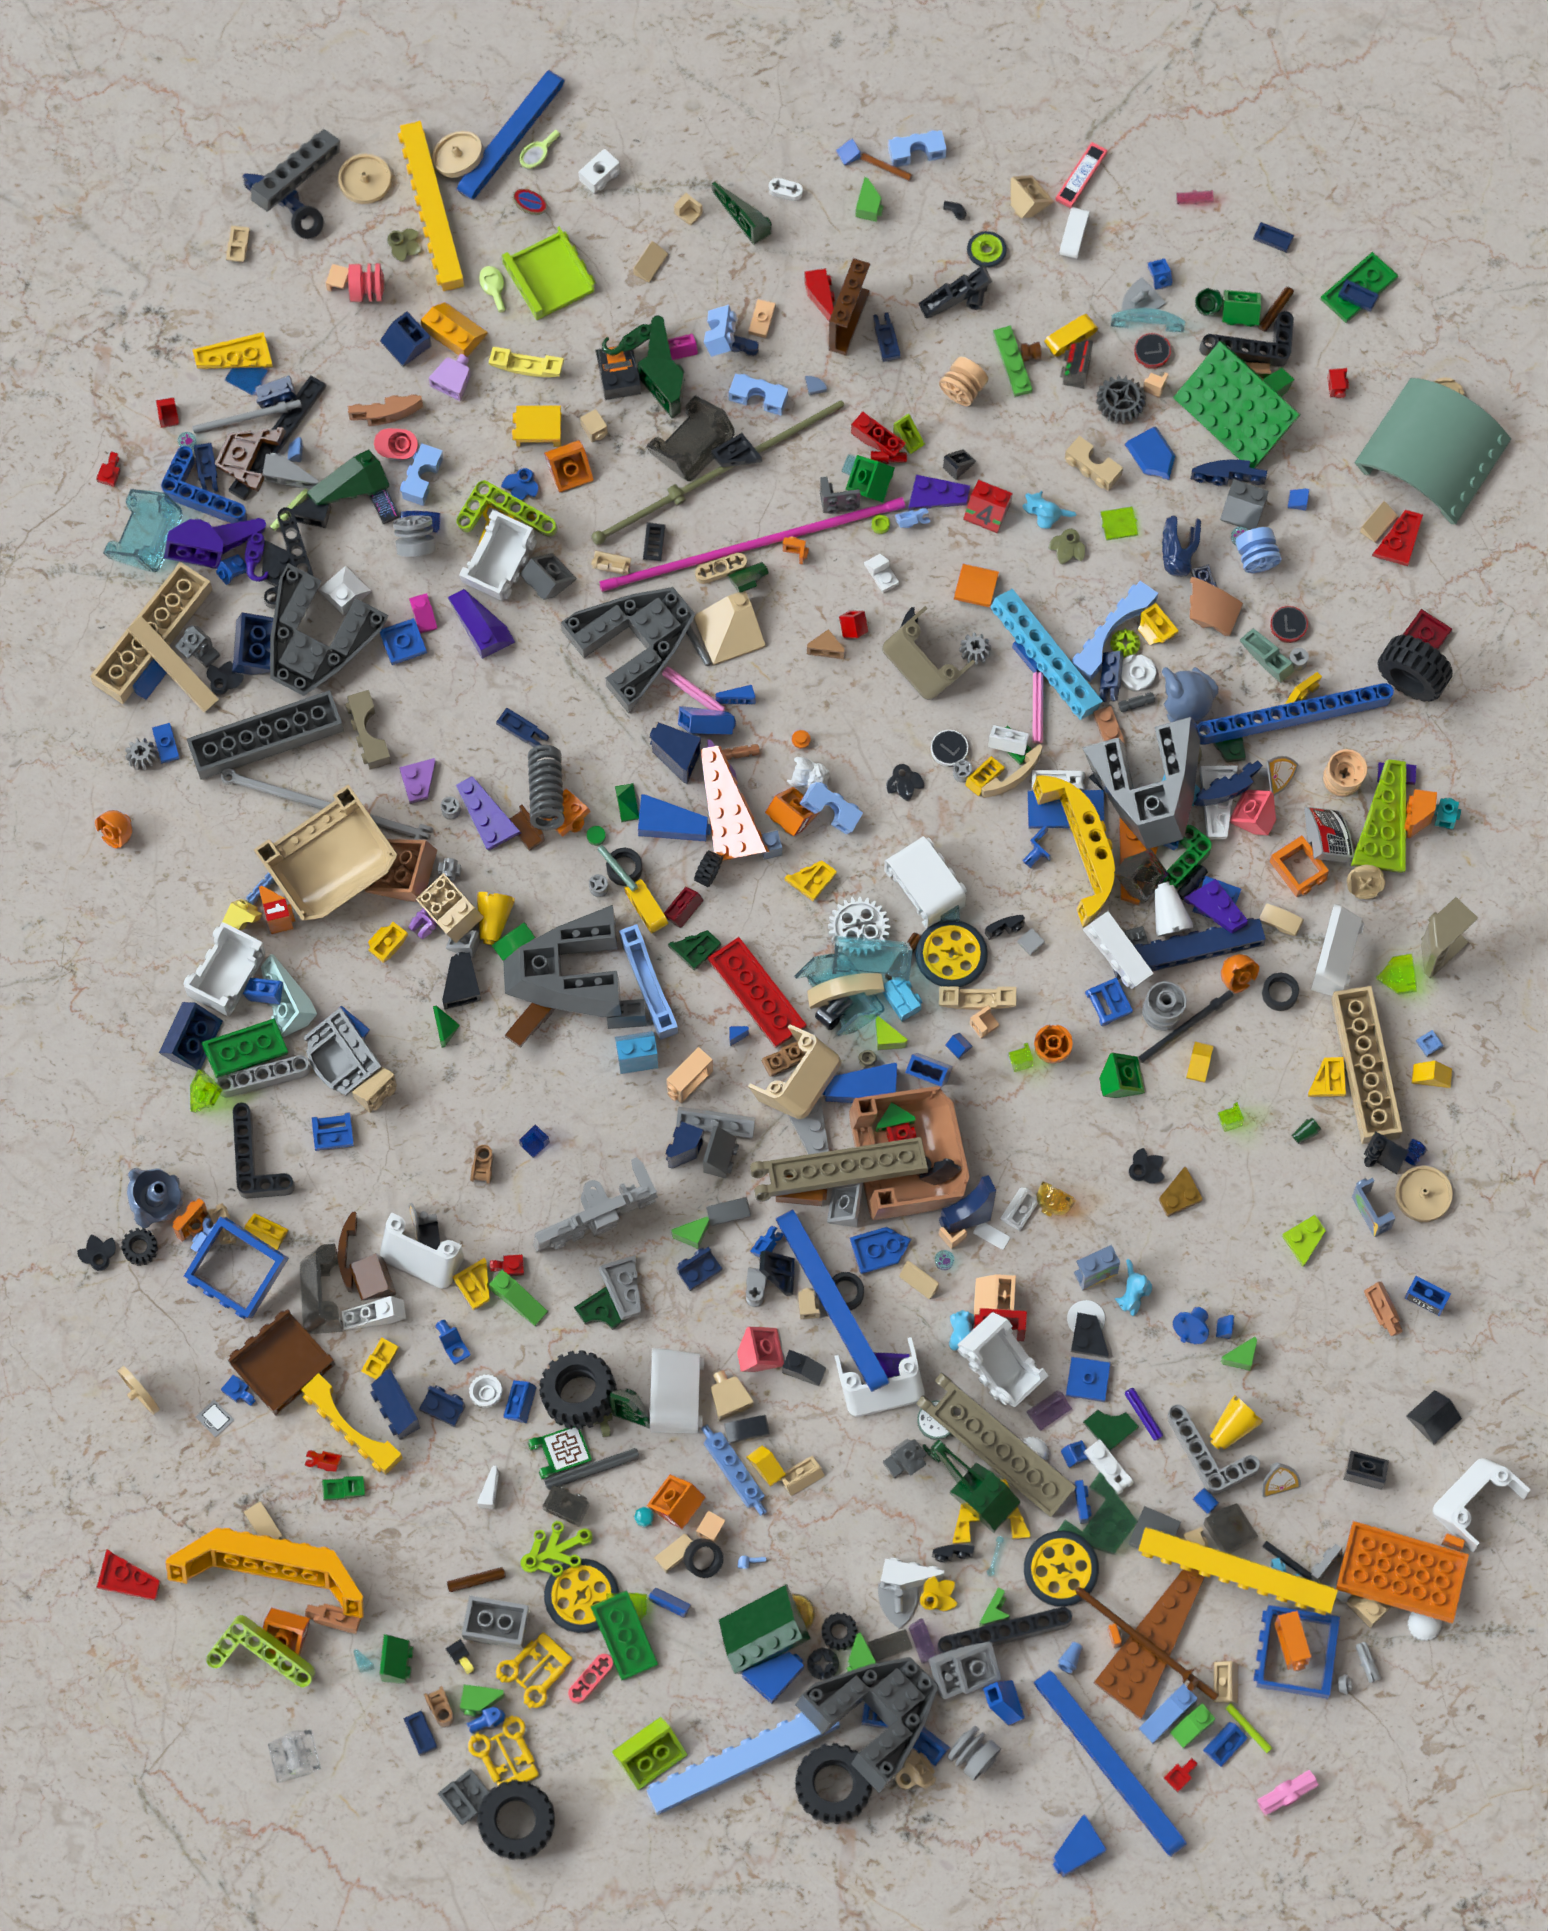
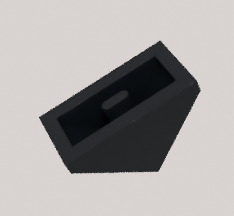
M964 449L944 456L943 469L957 480L975 464L976 460Z

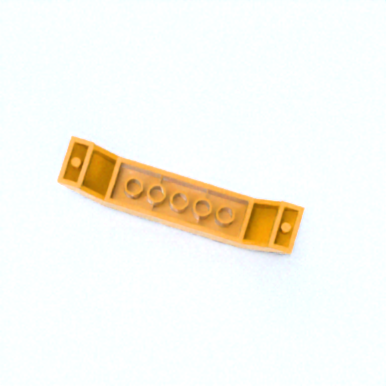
M215 1528L169 1556L165 1562L168 1580L185 1584L188 1583L190 1578L211 1567H218L330 1589L343 1607V1615L363 1618L364 1616L362 1594L335 1551L328 1547L319 1548L308 1543L298 1544L287 1539L278 1540L267 1535L257 1536L247 1531H233L230 1528Z

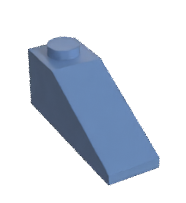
M1182 1684L1140 1726L1139 1730L1154 1743L1196 1703L1198 1698L1187 1689L1185 1684Z

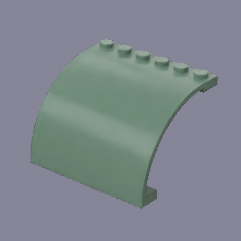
M1410 378L1354 463L1364 475H1370L1375 468L1403 480L1429 498L1441 510L1442 515L1450 524H1456L1512 438L1490 414L1462 394L1432 381Z

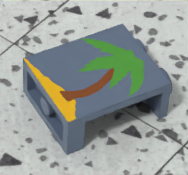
M1365 1178L1356 1183L1357 1186H1355L1352 1199L1373 1236L1376 1237L1392 1228L1395 1216L1391 1211L1379 1218L1377 1217L1365 1194L1371 1192L1374 1179L1367 1180Z
M1110 1245L1077 1260L1076 1263L1079 1269L1074 1271V1275L1082 1291L1118 1275L1120 1260L1113 1246Z

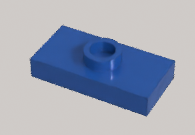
M170 723L152 727L161 764L180 759Z

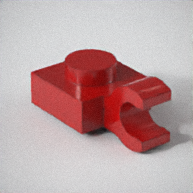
M111 451L108 464L102 463L96 478L97 482L115 487L121 471L120 468L116 467L120 459L118 453Z
M523 1254L503 1255V1261L491 1260L490 1272L503 1270L509 1276L524 1275Z
M308 1450L306 1457L312 1458V1460L307 1459L305 1466L314 1467L317 1465V1468L324 1469L325 1471L337 1472L342 1455L326 1451L320 1454Z
M1193 1758L1183 1767L1177 1763L1163 1779L1178 1793L1192 1779L1188 1773L1198 1763Z

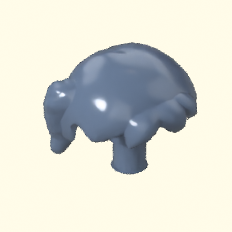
M1168 667L1162 669L1166 682V694L1168 695L1167 700L1164 702L1168 712V720L1174 722L1192 717L1197 723L1209 713L1213 700L1218 694V686L1215 681L1196 667L1192 671H1179L1173 673Z
M136 1167L129 1171L128 1177L130 1182L127 1187V1197L130 1209L134 1213L136 1224L142 1228H148L152 1223L163 1222L174 1217L176 1211L183 1205V1191L179 1188V1178L175 1175H169L160 1168L141 1170Z

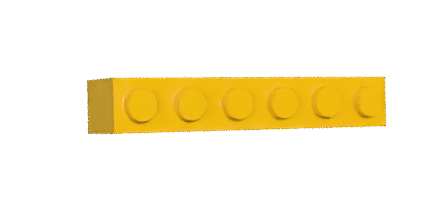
M319 1373L302 1389L304 1395L302 1398L310 1406L314 1404L318 1408L316 1412L323 1419L327 1417L331 1421V1427L336 1432L341 1431L345 1435L344 1439L351 1446L355 1444L359 1448L357 1452L365 1460L369 1458L373 1462L371 1464L378 1473L382 1471L387 1475L403 1459L402 1454L388 1440L385 1443L371 1440L354 1430L342 1418L332 1400L333 1387Z

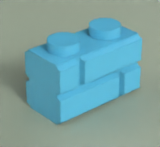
M899 974L892 980L884 983L885 992L882 993L903 1022L921 1011L922 1000L917 993L914 994L910 989L912 988L910 981L907 978L904 979Z

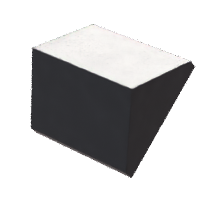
M1435 1390L1406 1415L1408 1420L1433 1445L1462 1420L1451 1399Z
M1350 1450L1343 1480L1382 1490L1386 1482L1389 1460Z

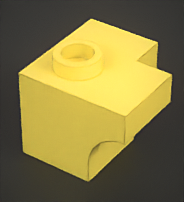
M243 899L231 902L222 922L241 931L246 928L248 922L254 923L259 921L262 913L257 911L256 906Z

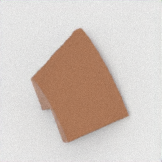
M1191 577L1190 619L1202 628L1213 627L1224 636H1230L1243 603L1218 587Z

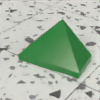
M634 784L615 786L621 822L638 820L639 811Z
M435 1005L433 1010L441 1048L446 1047L460 1025Z
M891 1102L877 1124L876 1132L885 1131L886 1127L889 1126L893 1127L909 1123V1125L914 1124L916 1121L915 1116Z

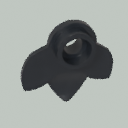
M231 661L224 663L219 668L209 665L206 675L211 682L210 688L217 695L226 693L228 689L237 688L244 679L243 674L232 672L233 663ZM222 684L223 687L217 688V685Z
M906 764L895 766L892 772L893 775L886 783L888 794L897 791L900 797L906 801L911 799L914 788H924V781L921 775L911 771L910 767ZM904 770L905 776H900L899 771Z
M1144 1148L1139 1149L1133 1155V1164L1129 1168L1130 1178L1134 1181L1144 1180L1149 1184L1161 1182L1165 1176L1158 1170L1162 1166L1163 1157L1159 1155L1148 1156ZM1135 1170H1140L1142 1174H1135Z
M91 1234L88 1238L86 1249L77 1250V1254L81 1262L90 1264L96 1271H103L109 1266L110 1258L115 1254L116 1244L112 1237L102 1242L98 1237ZM99 1259L104 1260L101 1265L97 1264Z

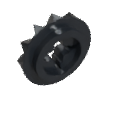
M821 1647L809 1655L807 1668L813 1677L826 1680L832 1678L837 1673L839 1659L837 1654L831 1649ZM822 1656H824L826 1662H829L825 1666L824 1672L821 1665L816 1664L821 1661Z

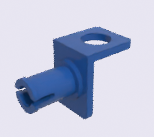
M1046 825L1030 840L1034 849L1022 859L1029 868H1032L1041 857H1045L1049 861L1051 860V856L1037 843L1048 832Z
M446 1320L437 1322L435 1327L441 1334L439 1339L452 1363L456 1365L470 1357L471 1354L463 1343L457 1328H450ZM458 1348L463 1350V1354L460 1357L453 1356L454 1350Z

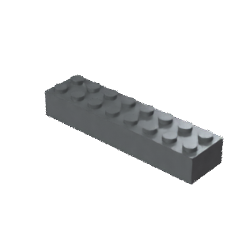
M329 690L187 738V743L200 780L222 773L224 769H235L344 732L331 691Z

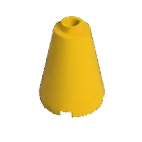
M477 892L478 911L484 917L479 922L480 940H483V944L493 945L500 940L515 898L498 893L488 895V892Z
M1234 1395L1210 1435L1212 1438L1210 1442L1218 1450L1221 1447L1225 1450L1261 1425L1263 1420Z

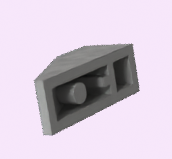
M277 453L266 454L263 468L265 482L311 489L318 484L317 479L287 458Z

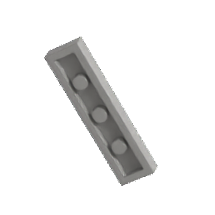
M680 1106L676 1122L678 1127H680L681 1122H685L707 1132H712L713 1126H718L734 1136L753 1138L755 1126L754 1117Z

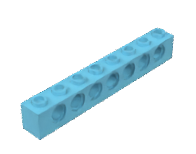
M1011 589L997 596L990 607L993 613L1013 635L1016 642L1023 645L1027 656L1036 661L1038 670L1044 674L1050 685L1056 689L1062 700L1071 708V711L1081 720L1093 714V711L1098 710L1103 701L1017 593Z

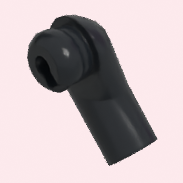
M944 201L943 210L952 211L958 220L966 218V211L962 204Z

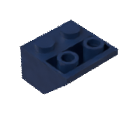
M408 311L395 319L380 339L383 346L402 367L432 346L428 333Z
M681 1122L680 1127L676 1126L673 1133V1144L668 1145L665 1153L667 1155L668 1168L673 1169L698 1157L704 1143L703 1129L685 1122Z

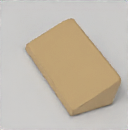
M651 241L633 268L634 275L650 283L668 253L658 244Z
M1383 501L1362 525L1360 533L1375 543L1398 515Z
M906 1262L899 1277L926 1298L931 1299L938 1290L939 1283L912 1262Z
M811 1456L785 1471L786 1476L780 1480L788 1493L793 1496L823 1478L824 1473L814 1457Z
M683 1534L654 1557L665 1573H668L684 1560L685 1549L692 1540L686 1534Z
M1233 1661L1214 1662V1691L1219 1694L1217 1699L1213 1700L1214 1703H1238V1663Z

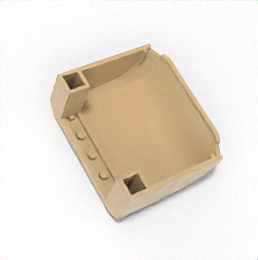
M349 784L333 794L336 799L334 802L274 843L268 839L254 849L302 921L324 918L385 876L397 857V853Z

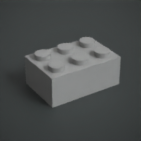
M469 1595L462 1637L464 1640L522 1649L530 1612L529 1606Z

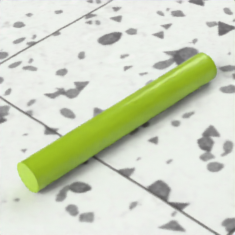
M1231 1703L1225 1708L1266 1753L1273 1749Z

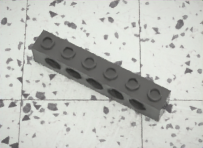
M325 129L316 133L311 140L302 144L299 150L291 153L288 159L283 163H279L276 169L271 173H267L259 183H255L252 186L251 201L267 212L340 152V140Z

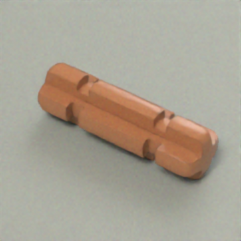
M752 744L751 747L746 745L733 747L732 750L730 748L723 749L726 759L729 760L732 757H748L749 754H752V756L759 755L760 749L758 744Z

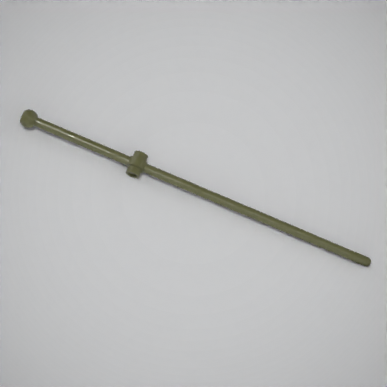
M838 401L756 446V451L761 453L841 409L844 406V402ZM720 466L682 488H678L677 484L670 486L667 489L669 492L668 496L604 531L592 533L591 538L594 544L602 545L610 535L670 502H675L677 506L686 501L684 497L686 493L735 466L723 468Z

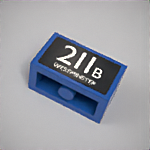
M1415 1276L1405 1299L1440 1317L1451 1293Z

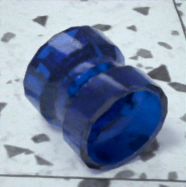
M1412 1139L1408 1144L1409 1147L1406 1149L1409 1153L1405 1161L1412 1166H1416L1420 1161L1419 1158L1427 1152V1148L1420 1141Z

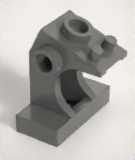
M189 626L184 632L185 635L175 645L187 659L193 655L206 668L220 657V653L212 645L211 638L198 626Z
M906 1439L891 1450V1455L883 1461V1464L894 1479L904 1471H907L912 1476L927 1465L923 1459L926 1457V1453L915 1439Z

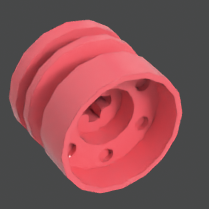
M371 263L367 266V272H363L362 264H349L348 284L350 302H363L364 294H368L369 302H373V293H376L377 301H382L384 273L381 269V263H375V272H372Z

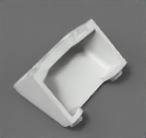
M391 1212L386 1222L380 1256L386 1264L437 1288L449 1287L453 1281V1276L456 1275L464 1260L462 1245L446 1240L439 1245L437 1250L403 1235L406 1227L404 1219Z
M652 1348L651 1433H698V1427L702 1428V1416H699L700 1370H704V1358H700V1354Z

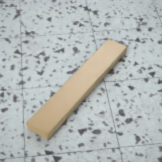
M142 616L127 628L130 634L203 712H206L219 700Z

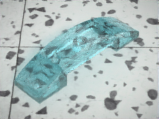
M1134 308L1113 314L1110 327L1129 328V322L1166 325L1165 331L1184 333L1185 321L1166 311L1151 308Z

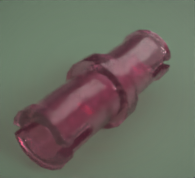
M1213 190L1176 192L1177 204L1213 202Z

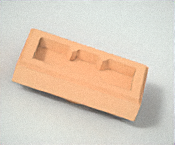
M757 300L748 331L749 334L767 337L775 303Z

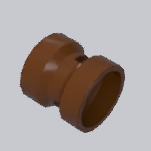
M1034 342L1033 344L1021 343L1023 362L1030 359L1041 360L1040 342Z

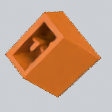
M1414 789L1413 796L1409 795L1404 827L1407 831L1406 838L1413 837L1431 824L1436 809L1437 792Z

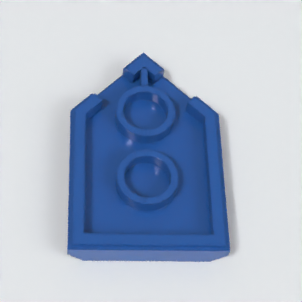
M1152 427L1125 443L1126 448L1144 474L1160 476L1163 479L1170 480L1176 455L1157 427Z
M888 1227L849 1237L860 1274L898 1264L911 1241L910 1238L902 1236Z

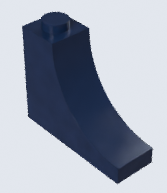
M989 1175L981 1177L977 1187L965 1198L942 1209L939 1223L949 1234L991 1221L997 1190Z

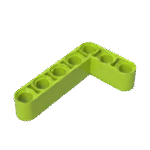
M485 480L476 484L456 519L460 530L470 532L476 526L488 504L547 537L554 536L558 530L554 519ZM489 487V492L481 494V488ZM504 496V502L496 503L497 497ZM473 503L480 504L477 510H471ZM520 505L521 509L515 513L512 512V507ZM536 514L537 518L535 521H528L529 515ZM463 519H470L469 525H461ZM552 523L553 527L551 530H544L545 524Z
M239 1615L232 1621L206 1657V1662L211 1668H220L238 1644L241 1643L299 1687H307L315 1675V1669L310 1663L244 1615ZM236 1624L242 1625L244 1630L238 1629ZM252 1637H258L260 1642L254 1641ZM225 1639H229L232 1642V1645L227 1644L225 1642ZM268 1649H274L276 1654L270 1653ZM213 1654H218L221 1659L215 1658ZM284 1661H290L292 1666L286 1665ZM300 1673H306L309 1678L302 1677Z

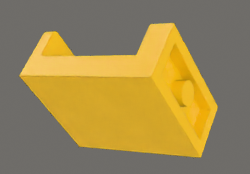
M561 405L516 406V412H513V424H516V429H512V440H516L517 447H520L521 442H553L554 447H561Z

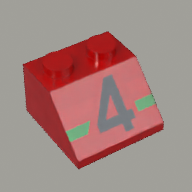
M978 479L963 520L998 533L1012 503L1013 493Z

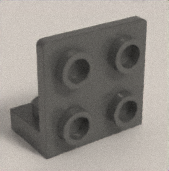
M828 476L820 477V498L823 513L833 514L841 510L854 511L860 508V489L833 493V485L828 482Z

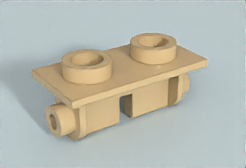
M595 550L591 566L595 569L627 575L630 570L631 558Z
M223 1203L216 1205L217 1209L207 1210L212 1225L217 1222L220 1216L230 1219L227 1207ZM223 1228L218 1235V1239L221 1245L236 1243L237 1236Z

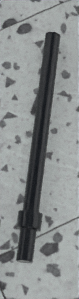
M1228 990L1219 998H1214L1207 1007L1138 1056L1139 1060L1142 1063L1211 1012L1222 1008L1223 1004L1234 996L1233 993Z

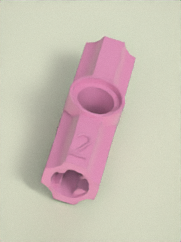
M1310 1770L1306 1771L1293 1780L1289 1779L1281 1783L1275 1790L1257 1799L1259 1807L1265 1815H1268L1284 1805L1288 1806L1301 1798V1795L1318 1786L1317 1780Z

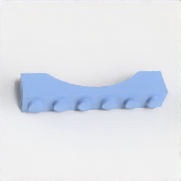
M1139 581L1137 585H1132L1128 591L1129 595L1125 599L1122 598L1117 604L1116 611L1114 613L1110 612L1106 617L1105 621L1107 622L1096 629L1093 639H1088L1084 644V650L1073 657V665L1088 682H1091L1101 670L1102 650L1110 634L1125 621L1140 616L1141 612L1157 601L1158 593L1142 581Z
M638 925L619 930L620 940L659 1039L662 1040L678 1034V1026L657 980Z

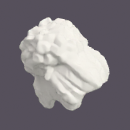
M796 757L794 759L797 765L795 766L792 780L787 779L791 786L809 788L815 782H821L827 786L830 775L829 770L823 764H816L804 757Z

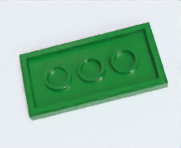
M1371 252L1320 297V300L1347 323L1363 308L1338 297L1346 279L1380 294L1398 278V275L1374 252Z
M275 1018L202 1042L215 1078L288 1055L289 1053Z
M627 1590L590 1606L621 1680L659 1665Z

